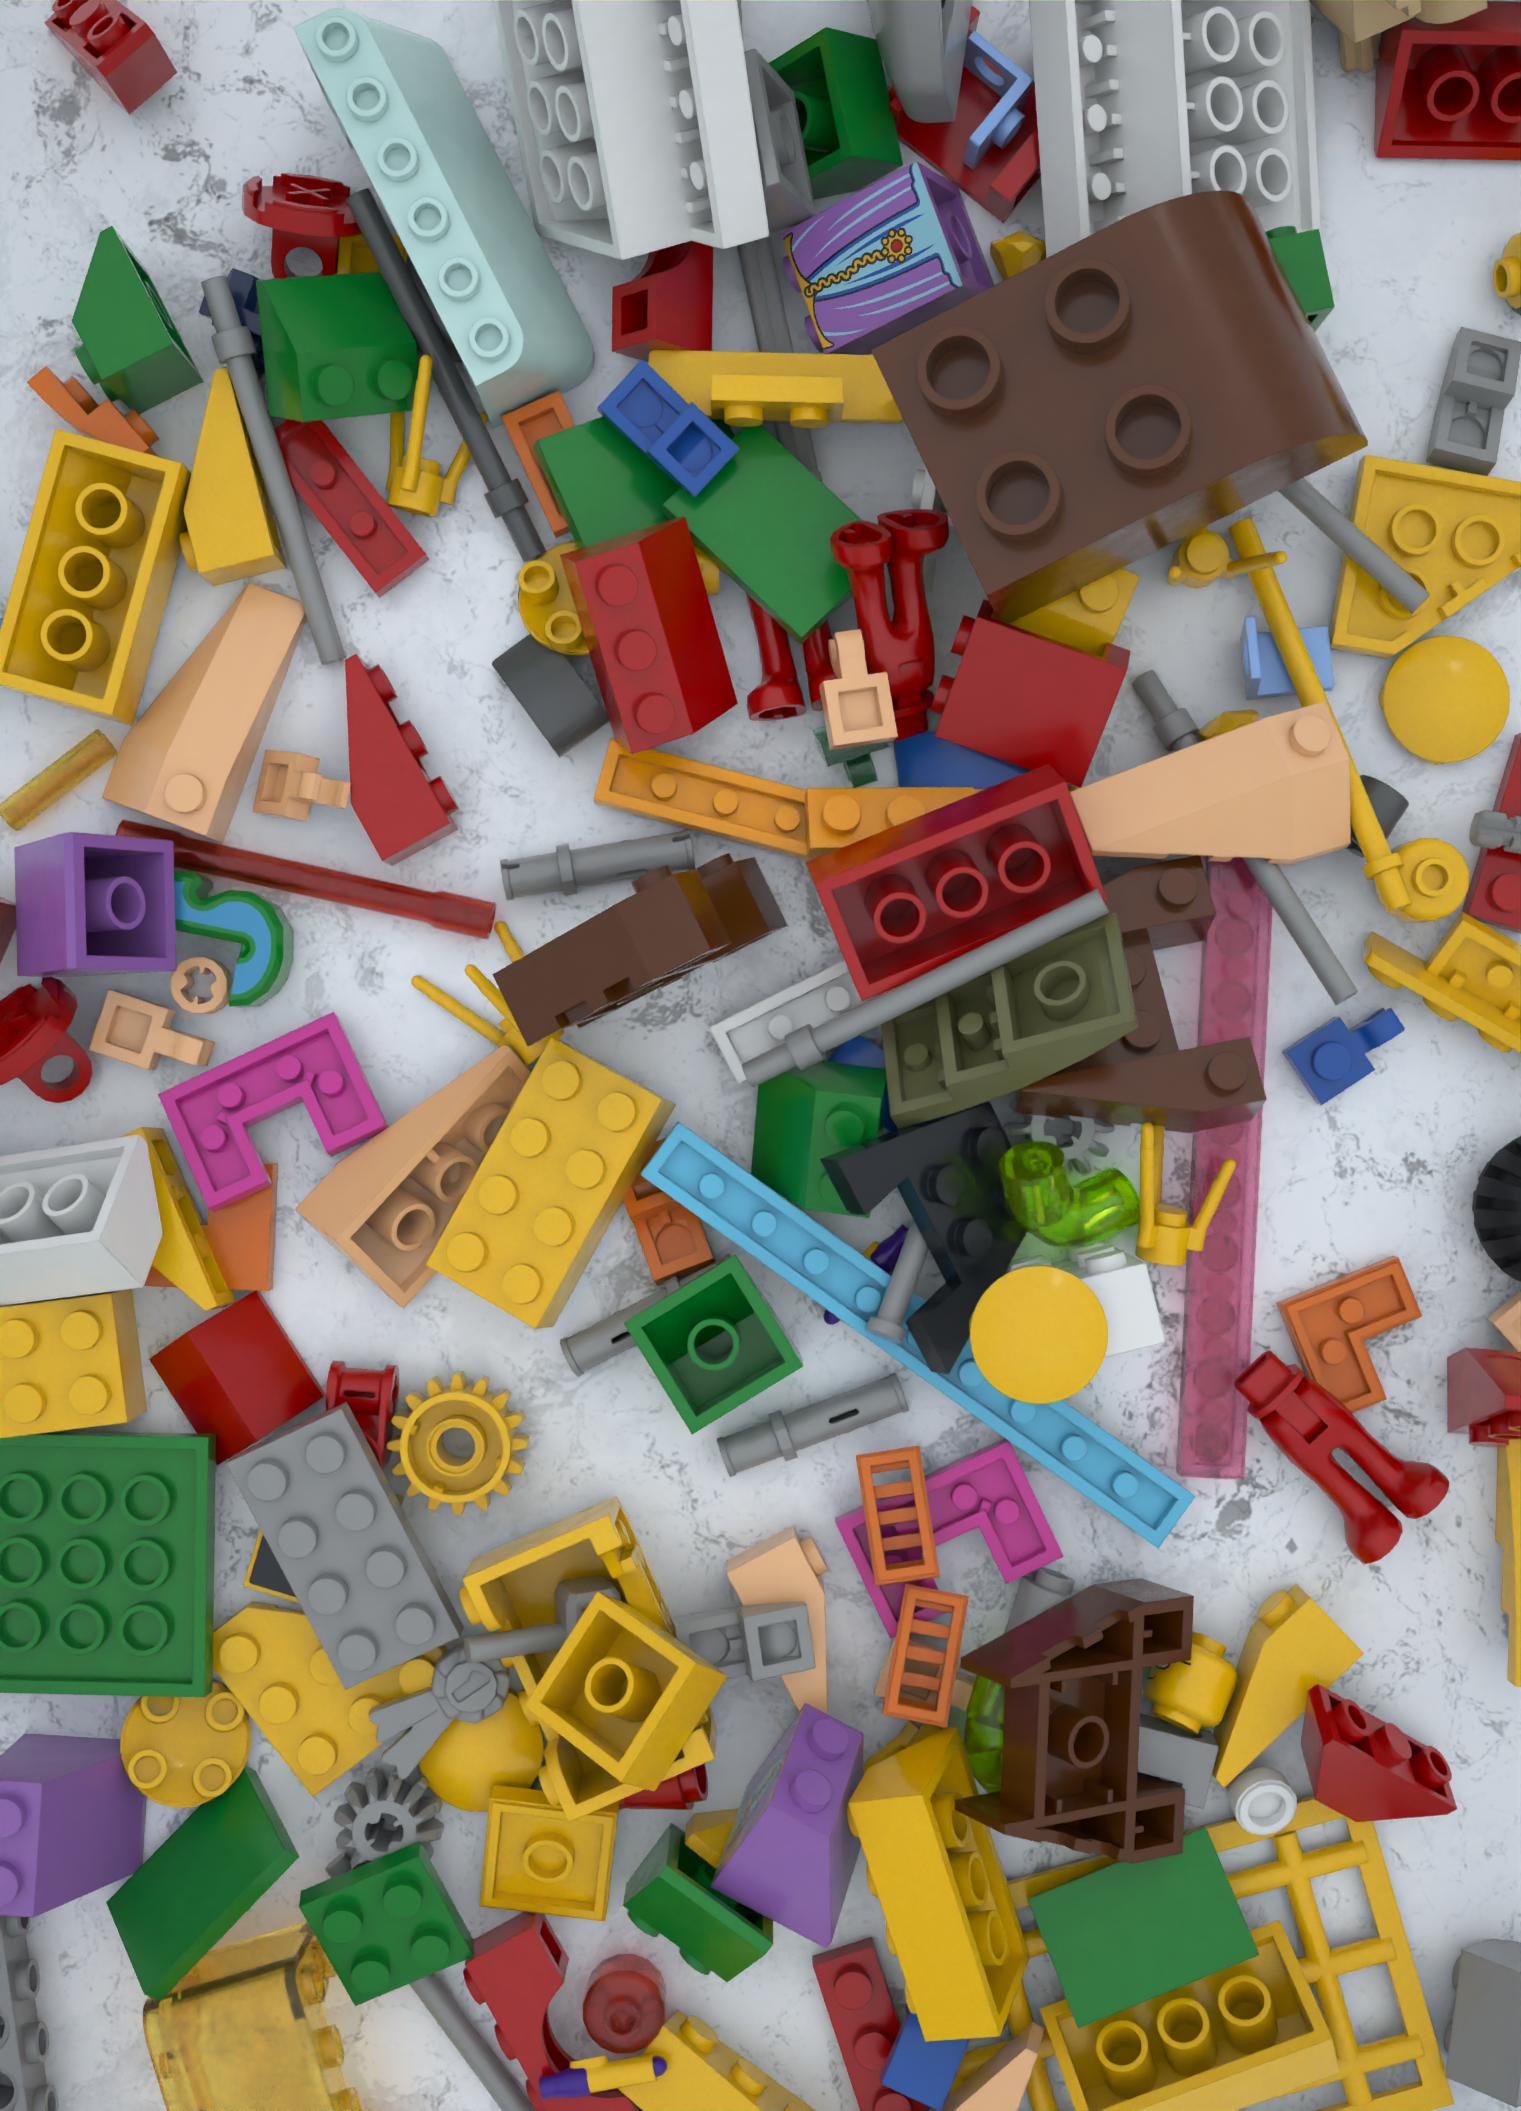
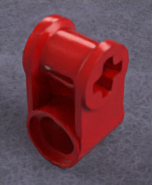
M333 1361L327 1379L326 1411L345 1402L348 1403L381 1469L384 1470L389 1463L392 1453L391 1450L387 1449V1442L393 1435V1423L391 1421L397 1410L399 1367L387 1364L384 1371L346 1368L343 1361Z

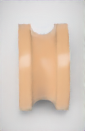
M191 957L182 961L177 966V971L173 972L170 979V991L174 1001L182 1009L191 1013L212 1014L222 1010L229 1003L233 978L230 970L222 962L207 957ZM199 969L200 974L210 975L212 971L217 979L210 986L214 997L208 1002H205L204 997L195 996L193 1000L189 995L188 990L195 984L191 974Z

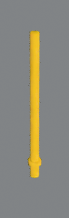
M1252 518L1240 520L1228 528L1240 559L1266 553ZM1273 567L1247 572L1249 581L1301 706L1306 707L1326 702L1349 756L1350 823L1367 862L1362 867L1366 880L1374 879L1388 914L1404 909L1413 903L1398 869L1404 866L1399 853H1392Z

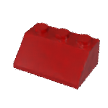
M1487 1L1486 9L1458 21L1433 24L1425 23L1414 17L1382 31L1379 44V58L1376 60L1374 153L1376 158L1521 160V2Z
M681 516L560 555L614 738L619 745L631 754L694 734L738 704L686 517Z

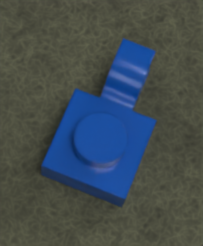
M1392 1008L1377 1010L1350 1030H1348L1340 1017H1333L1282 1051V1053L1315 1102L1323 1105L1373 1072L1375 1068L1365 1053L1388 1042L1403 1032L1405 1028Z

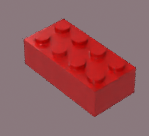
M1050 764L1026 772L806 862L861 1001L901 986L1097 888L1105 903L1108 902L1066 782Z

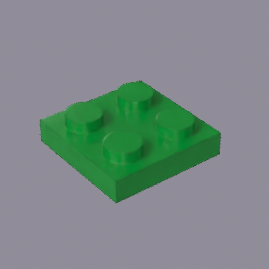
M420 1841L301 1891L299 1908L355 2006L473 1957L474 1940Z

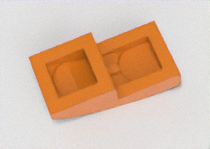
M664 1139L655 1142L633 1184L630 1185L623 1197L626 1210L634 1223L650 1272L657 1286L665 1284V1280L675 1275L681 1278L716 1262L700 1218L640 1175V1172Z

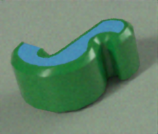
M174 871L176 931L242 944L237 958L229 1007L261 1006L278 994L288 979L293 963V929L282 908L262 895L250 891L227 890L208 898V893L213 888V882L209 878L197 873Z

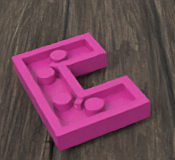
M334 1012L158 1094L208 1209L213 1212L273 1185L248 1130L249 1127L304 1102L323 1146L331 1157L376 1136L389 1127L339 1017Z
M1006 1438L924 1476L935 1547L979 1526L1006 1584L1064 1557L1015 1452ZM914 1494L876 1500L878 1512L916 1506ZM862 1505L835 1518V1522L891 1639L896 1637L905 1584L939 1589L934 1579L881 1587L875 1586L864 1507ZM918 1520L880 1526L882 1538L920 1533ZM922 1547L884 1552L886 1565L924 1559ZM915 1606L913 1619L929 1621L946 1612Z

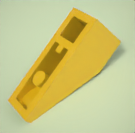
M228 367L214 370L183 509L188 531L180 533L181 548L191 571L198 570L199 574L213 586L287 568L272 506Z
M141 1127L121 1136L140 1134L148 1145L163 1231L152 1266L205 1311L226 1307L237 1302L232 1290H228L201 1228V1224L204 1223L164 1129Z
M1297 1584L1289 1591L1282 1589L1275 1592L1261 1605L1257 1612L1259 1619L1250 1627L1236 1666L1239 1676L1237 1685L1222 1721L1215 1726L1213 1736L1219 1745L1212 1774L1224 1788L1305 1711L1309 1689L1317 1684L1328 1689L1364 1654Z

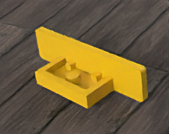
M652 350L649 353L648 365L689 405L693 402L709 419H724V423L731 426H759L763 424L764 420L790 421V425L794 427L812 429L826 427L829 425V422L901 424L904 421L873 355Z
M1464 912L1460 913L1426 962L1375 932L1369 934L1364 941V962L1369 965V972L1377 980L1394 989H1400L1403 985L1424 997L1423 1002L1430 1010L1444 1019L1455 1021L1459 1017L1478 1028L1479 1035L1494 1048L1506 1053L1515 1049L1521 1053L1520 944Z

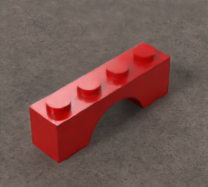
M688 241L649 252L643 269L632 281L613 287L612 352L649 362V353L652 350L712 351V246Z
M522 1912L474 1939L473 1957L465 1961L466 1968L463 1970L465 1983L473 1999L479 2005L486 2002L497 2022L494 2026L495 2035L505 2056L511 2061L517 2058L528 2078L525 2082L526 2090L536 2111H643L618 2088L591 2093L585 2097L542 2099L539 2078L556 2074L569 2068L570 2062L577 2061L560 2046L549 2023L548 2005L564 1983L569 1958L545 1915L537 1912Z

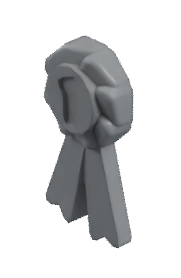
M464 1641L453 1646L437 1659L431 1687L374 1706L369 1710L371 1722L378 1726L376 1734L377 1743L385 1742L407 1729L383 1752L381 1761L385 1764L396 1765L398 1777L401 1780L407 1778L453 1719L476 1724L503 1708L508 1696L511 1671L504 1667L500 1659L468 1664L464 1652Z

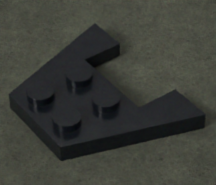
M990 1101L963 1111L897 1129L820 1159L842 1203L850 1214H868L896 1187L898 1188L946 1282L906 1320V1325L931 1372L949 1375L970 1337L969 1320L979 1299L992 1283L1004 1275L1041 1207L1019 1160L1016 1159V1154Z

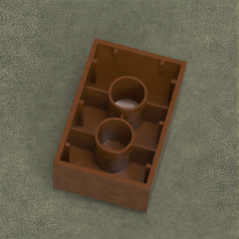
M1220 190L1190 194L1131 214L871 350L998 620L1008 624L1368 446V440L1251 202L1243 194L1234 191Z

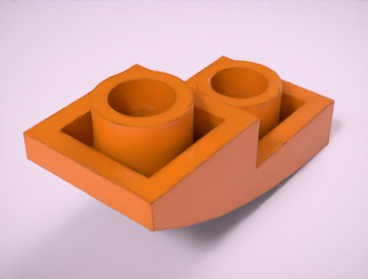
M47 366L27 381L28 385L43 401L84 437L159 457L151 446L160 438L134 408L123 415L108 398L98 405L73 376L63 383Z

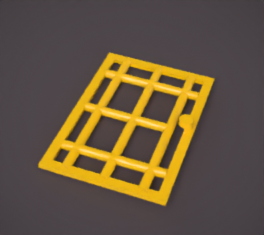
M1314 1795L1297 1799V1809L1293 1819L1286 1827L1273 1834H1251L1240 1826L1235 1817L1183 1831V1835L1206 1827L1216 1853L1272 1838L1278 1860L1229 1873L1226 1876L1236 1900L1279 1887H1286L1305 1953L1304 1957L1297 1958L1308 1984L1313 1983L1322 2016L1333 2038L1339 2073L1264 2101L1341 2080L1347 2101L1315 2111H1431L1455 2104L1448 2079L1445 2077V2068L1374 1822H1355L1316 1801ZM1344 1817L1350 1840L1302 1853L1296 1830ZM1101 1854L1006 1881L1014 1908L1019 1909L1030 1906L1027 1898L1119 1860ZM1358 1866L1378 1936L1330 1949L1310 1879ZM1038 1927L1022 1932L1030 1958L1048 1953ZM1386 1963L1405 2033L1358 2046L1338 1975ZM1022 1980L1007 2016L1012 2039L965 2052L948 2096L1032 2022L1034 2023ZM1047 2029L1043 2032L1039 2053L1026 2086L1032 2111H1059L1044 2058L1055 2055ZM1414 2060L1419 2081L1371 2094L1366 2077L1367 2072Z

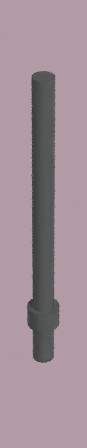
M366 188L354 193L346 199V202L422 356L427 354L433 359L431 375L489 491L484 494V497L494 517H502L523 562H526L546 552L524 506L529 500L519 479L511 480L370 189Z

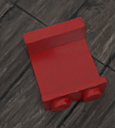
M973 6L971 8L967 38L973 31H976L980 12ZM982 58L984 63L994 73H996L1000 77H1003L999 70L992 63ZM963 66L955 122L923 123L916 122L906 115L893 85L888 92L890 98L889 111L894 117L898 140L949 181L957 185L959 189L999 221L1004 223L1041 177L1034 81L1027 104L1021 111L1026 116V119L1017 134L1003 149L994 144L974 170L963 162L968 140L1002 97Z
M983 599L976 619L963 615L951 653L962 656L955 678L943 674L930 711L942 716L934 736L1029 770L1050 764L1066 783L1081 788L1128 670L1131 651L1107 642L1101 656L991 618L993 608L988 600Z

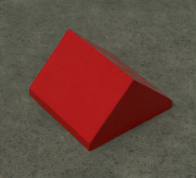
M253 1291L189 1330L149 1359L196 1433L216 1434L217 1465L259 1441L326 1396L259 1291Z

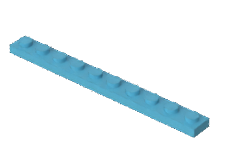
M677 1121L640 1172L642 1177L1155 1547L1159 1548L1196 1497L1064 1400L1047 1404H1033L1012 1399L998 1391L979 1370L971 1350L970 1337L949 1375L931 1372L906 1325V1320L926 1302L925 1299L913 1292L901 1325L906 1330L901 1344L882 1339L867 1332L865 1328L869 1317H877L891 1275L679 1121Z

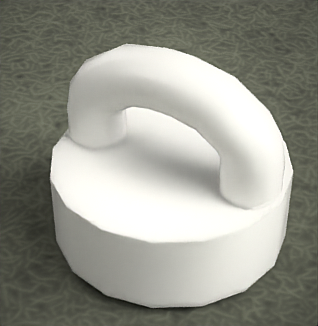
M1259 1767L1250 1769L1243 1774H1238L1225 1787L1229 1798V1806L1236 1820L1244 1830L1251 1834L1268 1835L1276 1833L1286 1827L1295 1815L1297 1809L1296 1795L1285 1776L1274 1768Z

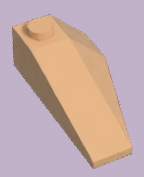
M249 583L124 737L102 798L223 843L307 620L302 602Z
M1326 702L1260 719L1069 792L1092 856L1165 859L1169 854L1208 856V861L1230 862L1233 857L1267 859V864L1289 865L1345 849L1351 844L1350 759Z
M502 1045L339 1161L294 1210L335 1250L397 1305L404 1309L437 1272L425 1264L531 1072L511 1048Z

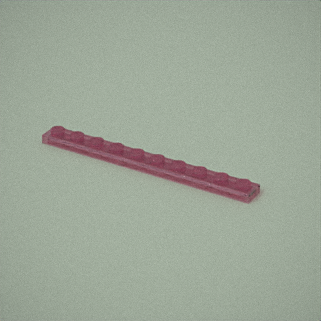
M1206 856V878L1216 916L1202 941L1197 1047L1250 1037L1264 1087L1273 906L1241 857H1233L1230 862L1208 861V856ZM1263 1105L1252 1121L1193 1132L1188 1218L1190 1224L1193 1225L1224 1160L1232 1158L1236 1162V1167L1206 1230L1203 1251L1187 1250L1176 1473L1180 1477L1244 1480L1248 1400L1234 1387V1383L1250 1366Z

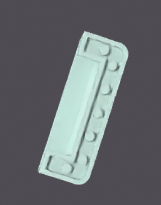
M341 8L326 10L294 26L293 29L319 87L350 148L354 147L464 363L462 365L463 370L493 429L504 424L501 416L558 390L563 394L582 384L591 374L595 361L590 336L443 48L428 37Z

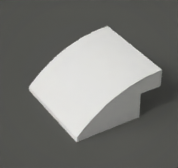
M492 0L533 222L538 236L619 260H625L688 241L727 249L769 237L737 0Z
M1029 0L1046 258L1148 207L1190 194L1220 190L1234 191L1246 196L1251 202L1265 232L1278 227L1294 226L1297 233L1319 229L1321 237L1310 0Z

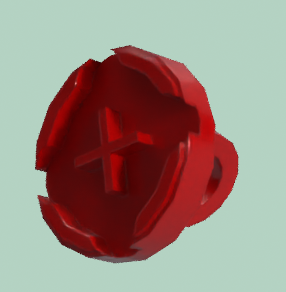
M281 173V176H273V186H262V178L259 176H254L243 184L242 210L244 215L258 224L273 228L271 267L274 278L299 277L289 269L286 262V255L297 247H306L318 254L323 267L318 275L335 274L339 237H351L362 234L346 202V199L350 196V187L332 179Z
M44 977L41 982L43 987L36 990L31 984L24 987L21 986L0 1001V1085L18 1077L40 1098L49 1102L61 1103L71 1101L81 1095L89 1085L93 1072L91 1060L80 1044L66 1031L72 1023L78 1007L76 995L61 980L54 977ZM57 1055H66L73 1058L74 1066L72 1072L64 1080L52 1083L46 1082L41 1078L42 1067L48 1059Z

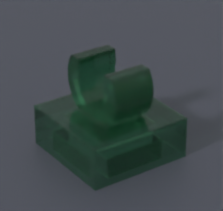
M826 726L812 730L819 754L826 765L829 767L843 762L847 778L851 781L853 788L878 781L870 753L889 747L888 742L830 750Z

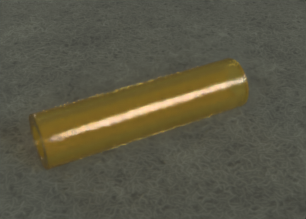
M96 729L1 802L0 815L11 828L19 831L118 754L117 750L109 739L99 729Z

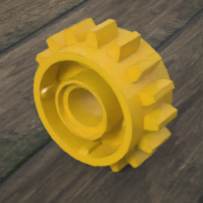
M457 1371L453 1375L450 1385L446 1387L437 1376L432 1377L427 1381V1391L429 1394L427 1398L415 1390L405 1398L408 1406L413 1411L412 1414L397 1412L392 1418L391 1423L402 1430L401 1435L393 1437L387 1442L388 1450L400 1452L401 1461L394 1466L392 1472L394 1476L407 1475L411 1481L406 1492L409 1497L418 1494L420 1491L429 1497V1510L435 1511L441 1502L452 1504L454 1515H461L465 1510L467 1502L473 1500L481 1511L485 1510L491 1503L489 1491L493 1489L497 1493L506 1496L511 1490L512 1485L504 1473L521 1474L526 1465L520 1457L514 1455L515 1451L525 1449L530 1444V1436L517 1434L516 1426L525 1418L524 1411L510 1412L506 1403L511 1392L506 1389L495 1395L489 1391L490 1377L483 1375L476 1385L466 1384L464 1372ZM450 1428H462L469 1432L475 1442L474 1454L465 1458L450 1454L444 1446V1432Z

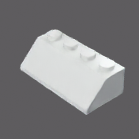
M140 1134L0 1156V1306L144 1287L163 1231L148 1145Z

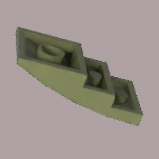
M1116 912L1101 916L881 1024L890 1116L898 1129L963 1111L1024 1088L1089 1057L1139 1028L1121 928Z

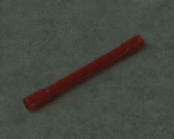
M122 820L115 835L173 841L174 868L179 867L428 923L437 929L488 940L495 920V902L446 891L431 892L186 837L177 831Z

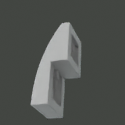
M1465 327L1460 328L1456 335L1444 375L1429 439L1426 462L1487 476L1497 461L1504 410L1515 395L1521 356L1520 341Z
M804 1601L730 1607L670 1618L673 1637L726 1674V1679L748 1675L754 1682L816 1668L807 1604Z

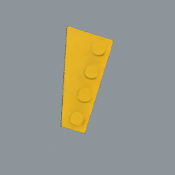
M679 2010L663 2025L658 2032L659 2035L642 2054L653 2053L654 2056L665 2059L667 2062L665 2073L657 2077V2081L618 2088L643 2111H816L762 2072L756 2065L721 2042L715 2031L703 2020L693 2015L687 2017Z

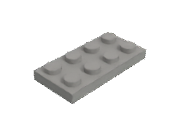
M347 1402L243 1450L228 1460L226 1465L345 1690L461 1636L464 1626Z

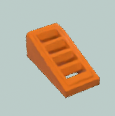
M912 1446L856 1455L875 1586L881 1587L940 1578L920 1447ZM910 1468L912 1479L910 1481L877 1486L873 1484V1473ZM914 1494L916 1506L878 1512L876 1500ZM918 1520L920 1533L882 1538L880 1526ZM922 1547L924 1559L886 1565L884 1552Z
M905 1584L882 1715L947 1728L969 1596ZM915 1606L952 1613L950 1626L913 1619ZM910 1632L947 1639L945 1652L908 1645ZM905 1659L942 1665L941 1677L936 1678L904 1671ZM901 1684L937 1691L936 1704L900 1698Z

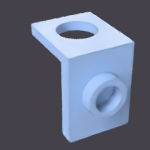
M973 31L967 38L963 66L1002 98L968 140L963 162L972 170L975 169L994 144L1003 149L1017 134L1026 119V116L1021 111L1027 104L1034 81L1030 75L976 31ZM982 58L992 63L999 70L1003 77H1000L999 75L994 73L984 63Z
M1246 616L1240 637L1246 700L1296 695L1271 632L1257 633L1255 616ZM1318 626L1298 629L1324 692L1331 691L1334 687L1328 627Z

